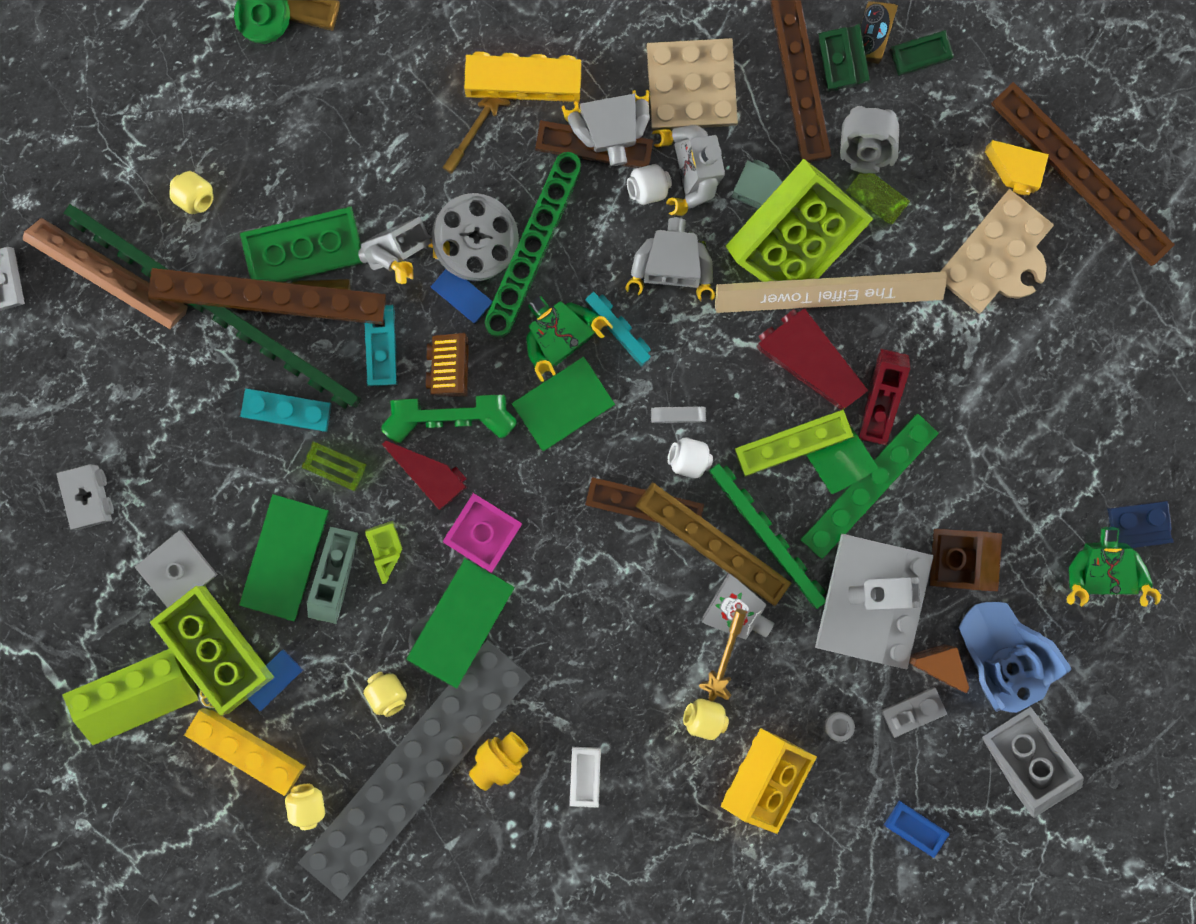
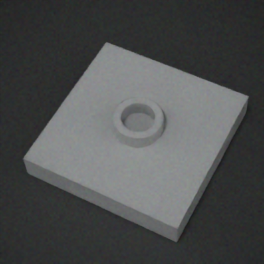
M182 530L175 533L135 566L136 570L167 608L195 586H205L218 575Z

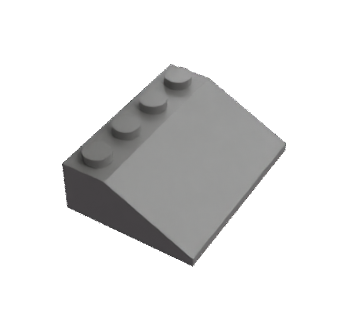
M841 534L815 648L908 669L934 555ZM919 578L920 607L866 610L865 604H850L849 587L864 586V580ZM883 589L878 590L877 595L879 599H884L885 597Z

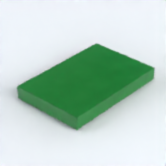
M584 357L511 403L543 452L615 406V403Z

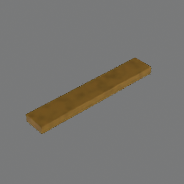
M652 482L635 505L773 606L777 605L791 585L790 581Z

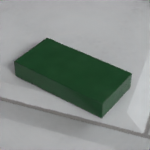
M946 30L890 48L898 76L954 58Z

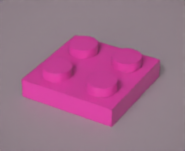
M473 493L444 538L443 543L492 573L519 531L522 523Z

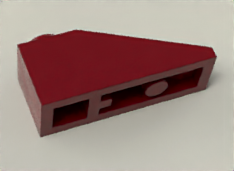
M880 348L858 437L861 440L887 445L910 371L909 355Z
M389 441L382 443L384 448L439 510L444 509L467 488L463 483L467 478L456 466L451 469L443 463Z

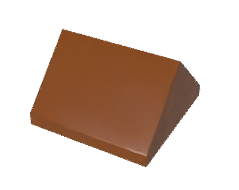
M943 644L911 654L909 664L965 693L968 692L969 685L957 647Z

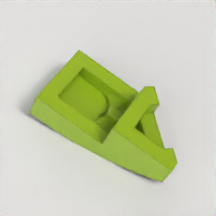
M393 521L366 529L365 531L382 584L387 583L402 551V545Z

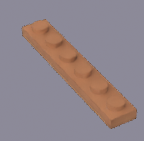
M43 218L24 231L23 240L168 329H171L186 315L188 306L180 302L149 299L150 283Z

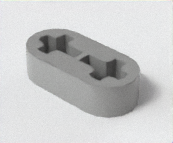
M706 407L651 408V423L706 422Z

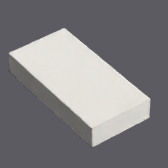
M572 747L570 806L599 807L601 748Z

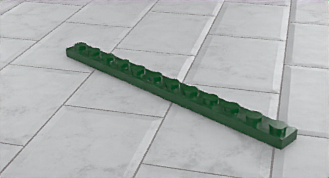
M69 204L64 211V214L72 218L69 222L70 225L82 233L88 229L95 234L93 240L106 249L110 245L118 249L117 256L128 264L132 265L136 261L142 265L143 268L140 272L149 278L151 277L152 268L169 270L72 204ZM189 304L202 313L207 309L215 314L212 320L225 329L230 324L238 330L236 336L249 345L253 341L261 345L260 352L274 361L276 357H279L285 361L286 364L283 368L297 377L300 373L310 378L307 384L322 393L326 389L334 394L331 400L344 409L348 405L356 408L362 400L227 308Z

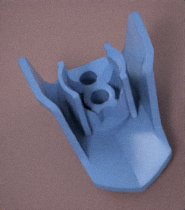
M982 602L975 604L961 621L959 629L979 673L980 685L996 712L1003 710L1017 713L1044 699L1050 684L1071 671L1069 663L1054 642L1021 624L1008 603ZM1009 663L1012 664L1011 674L1006 670ZM1023 687L1026 690V695L1023 698H1019L1017 692Z

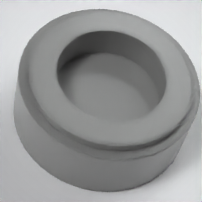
M834 712L827 717L825 731L831 739L838 742L846 741L854 733L855 724L848 714Z

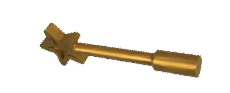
M485 97L478 103V106L484 107L459 147L454 149L442 167L450 174L453 173L463 158L465 149L490 111L496 117L499 106H510L509 100L499 97Z
M738 608L735 610L729 628L730 635L717 674L712 670L709 673V681L702 682L699 685L701 689L709 692V701L713 702L717 696L726 700L731 697V694L725 687L731 678L723 677L737 635L741 633L747 612L743 609Z

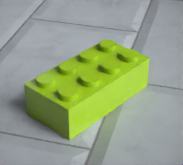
M195 586L150 621V624L220 716L229 714L275 678L205 586Z

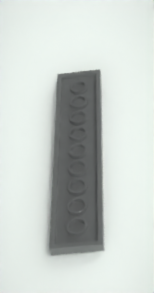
M487 639L476 654L458 688L455 689L448 685L298 863L343 901L532 676Z

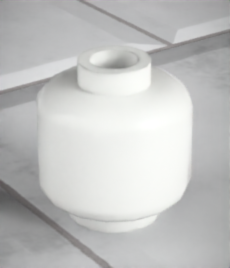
M658 164L636 168L632 171L630 178L627 179V189L631 199L636 200L641 205L664 200L668 195V188L672 186L669 173L667 171L664 172Z
M682 438L677 443L674 442L668 454V464L672 466V470L676 474L691 478L701 477L705 471L710 470L713 463V455L709 454L708 445L690 438Z

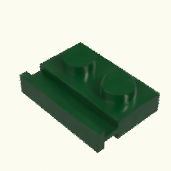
M860 24L849 28L844 27L818 33L829 92L857 86V84L870 83Z

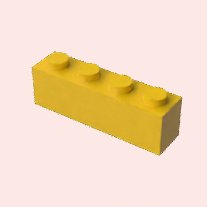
M474 52L473 55H466L464 84L466 97L580 102L581 60L576 59L574 56L563 55L559 59L547 58V56L542 54H533L530 57H519L514 53L490 56L486 52Z
M206 708L198 711L184 734L187 738L283 796L291 791L305 768L303 764L225 717L220 716L217 712Z

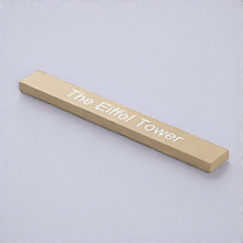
M945 272L716 284L715 309L716 313L943 300L947 276Z

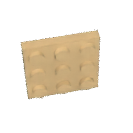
M732 38L647 43L652 130L674 129L689 125H698L701 128L737 126Z

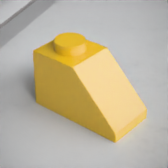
M994 140L986 146V155L1005 186L1013 188V192L1021 195H1030V193H1034L1041 187L1049 154Z

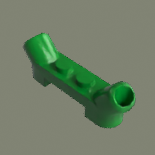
M505 395L476 396L475 408L421 410L419 399H401L390 401L391 416L381 425V430L394 443H401L417 424L426 423V428L431 429L443 428V423L455 422V427L472 426V421H481L498 438H505L517 425V419L506 410Z

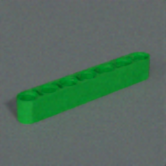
M563 152L556 158L488 311L485 327L493 338H505L511 332L581 173L580 159L572 152ZM568 161L576 166L574 172L569 174L562 172L560 166ZM552 188H561L564 191V196L559 200L550 198L548 194ZM544 213L551 215L553 218L552 223L548 226H541L537 222L539 215ZM535 239L542 245L537 252L532 253L526 250L525 246L529 240ZM520 265L528 267L530 270L529 275L523 279L515 277L514 270ZM512 291L518 295V300L515 304L506 305L503 303L502 297L506 292ZM498 317L505 319L507 323L504 330L499 332L492 330L490 326L492 320Z

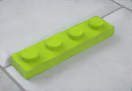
M841 410L735 448V453L743 475L746 477L851 439L854 436L845 412Z

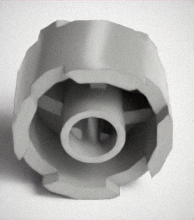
M863 106L851 109L850 115L845 118L842 124L840 147L842 161L845 159V161L851 164L852 170L861 173H878L880 167L887 166L888 164L893 166L898 159L899 123L896 119V114L889 109L881 110L878 108H865Z

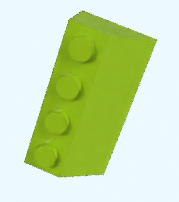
M167 649L62 694L75 725L89 742L95 745L198 701V690L191 676L172 651Z

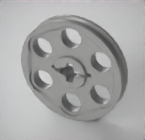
M479 193L464 194L449 201L438 213L432 228V245L438 260L449 272L465 280L482 281L493 278L509 266L519 243L518 228L510 211L495 198ZM479 202L484 208L483 215L474 216L469 210L470 203ZM445 214H455L459 219L458 227H448L444 222ZM500 218L507 223V231L505 233H499L494 229V219ZM474 230L477 231V236L484 238L480 239L477 244L474 243L473 238L467 236L471 235ZM451 241L456 244L458 253L455 256L445 254L443 251V244L445 242ZM500 246L505 250L506 258L504 261H497L493 258V247ZM470 258L478 259L482 266L481 271L478 273L471 272L467 267V260Z

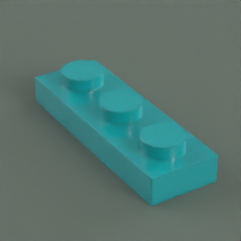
M595 292L591 293L585 299V303L594 313L605 317L610 322L613 328L610 329L609 326H606L641 367L645 365L651 358L648 354L651 351L650 347L641 337L636 340L629 332L632 329L630 324L622 316L617 318L610 309L613 308V305L603 294L598 297Z
M245 388L240 417L327 432L332 404Z

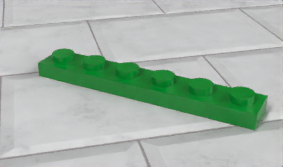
M915 414L874 459L878 469L850 485L803 535L800 541L822 560L840 541L841 534H846L939 433L919 414Z
M720 464L715 465L708 471L810 604L818 609L826 602L822 596L826 593L822 586L816 580L811 582L805 575V572L808 570L799 557L794 559L787 551L790 548L787 541L781 534L775 536L770 530L771 521L763 511L756 512L751 505L754 499L745 488L739 490L733 481L737 478L727 465L723 468Z

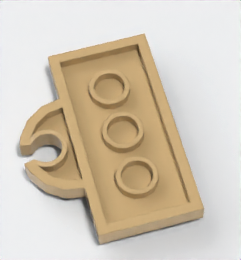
M1009 189L940 271L946 273V287L979 314L997 293L1007 298L1016 299L1031 295L1036 290L1033 286L1024 285L1020 277L1022 272L1028 271L1034 275L1036 282L1040 284L1044 282L1047 266L1043 254L1036 246L1054 224Z

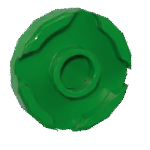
M238 0L235 4L234 20L236 28L245 38L254 43L267 44L276 41L284 34L289 25L290 9L287 0Z

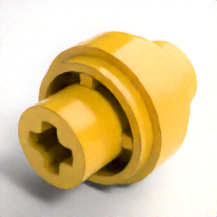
M510 732L503 740L497 737L488 739L477 749V754L475 755L477 764L469 771V776L484 791H487L494 783L500 786L509 784L520 774V769L522 768L520 759L529 751L528 747L513 732Z

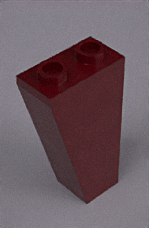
M805 308L800 312L793 309L781 319L784 323L776 330L771 326L758 336L761 342L756 347L760 352L840 410L848 407L868 391Z

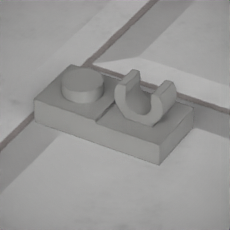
M935 687L881 710L894 738L947 715Z

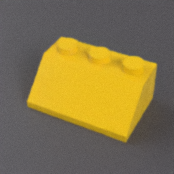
M760 728L747 756L739 767L731 787L725 794L721 807L744 822L778 834L817 756Z

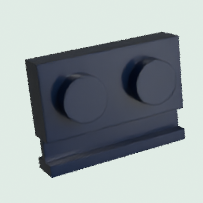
M1168 501L1108 509L1110 527L1119 529L1118 543H1126L1132 548L1174 543L1171 537L1172 527Z

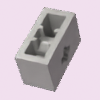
M90 464L56 473L70 530H80L112 521L111 514L114 513L111 499L106 497L104 486L107 485L104 471L99 469L98 465ZM87 492H91L92 497L88 498V501H84L83 496L87 495Z

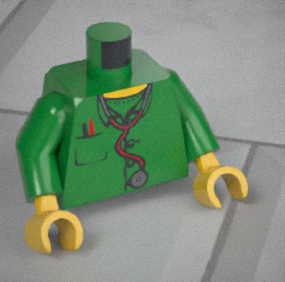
M542 296L532 301L528 308L537 319L529 325L530 332L526 336L528 357L535 367L539 380L541 382L544 381L542 375L546 371H550L555 376L556 373L553 368L593 338L595 333L600 338H604L605 336L600 330L604 326H609L612 329L613 326L605 317L598 316L589 308L572 302L564 304L560 301L550 308Z
M1102 527L1100 543H1085L1083 550L1078 552L1068 568L1069 588L1072 592L1067 596L1066 600L1070 605L1075 602V595L1080 598V606L1082 607L1088 602L1089 594H1139L1140 590L1143 591L1140 603L1142 606L1147 607V595L1152 596L1157 605L1160 602L1161 594L1157 589L1152 588L1153 583L1149 571L1138 552L1126 543H1118L1119 529L1115 527Z

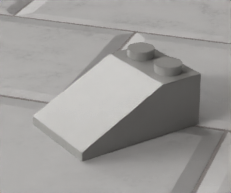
M1031 707L982 737L1012 789L1033 818L1082 788L1084 777Z

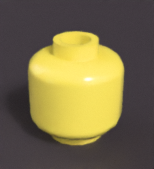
M187 171L176 175L172 179L169 191L170 199L185 212L190 214L201 213L211 206L213 202V189L211 184L201 176Z
M378 672L367 680L369 684L364 690V696L375 714H384L385 717H389L404 708L407 693L395 674L389 673L384 675L383 672Z
M697 699L686 707L683 723L687 726V730L691 735L707 740H715L720 733L726 731L729 719L721 704L705 699Z
M300 784L293 787L285 798L288 821L293 826L300 827L301 830L315 828L317 823L325 816L322 792L314 788L312 784Z

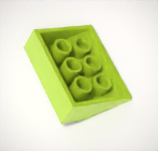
M803 159L729 241L726 248L736 263L763 282L819 279L873 218L822 172Z

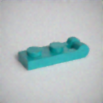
M385 305V327H375V324L364 323L368 386L398 385L394 305Z

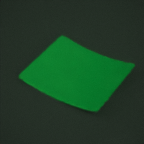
M852 427L850 428L854 436L853 438L806 455L831 494L847 488L878 469L877 464Z

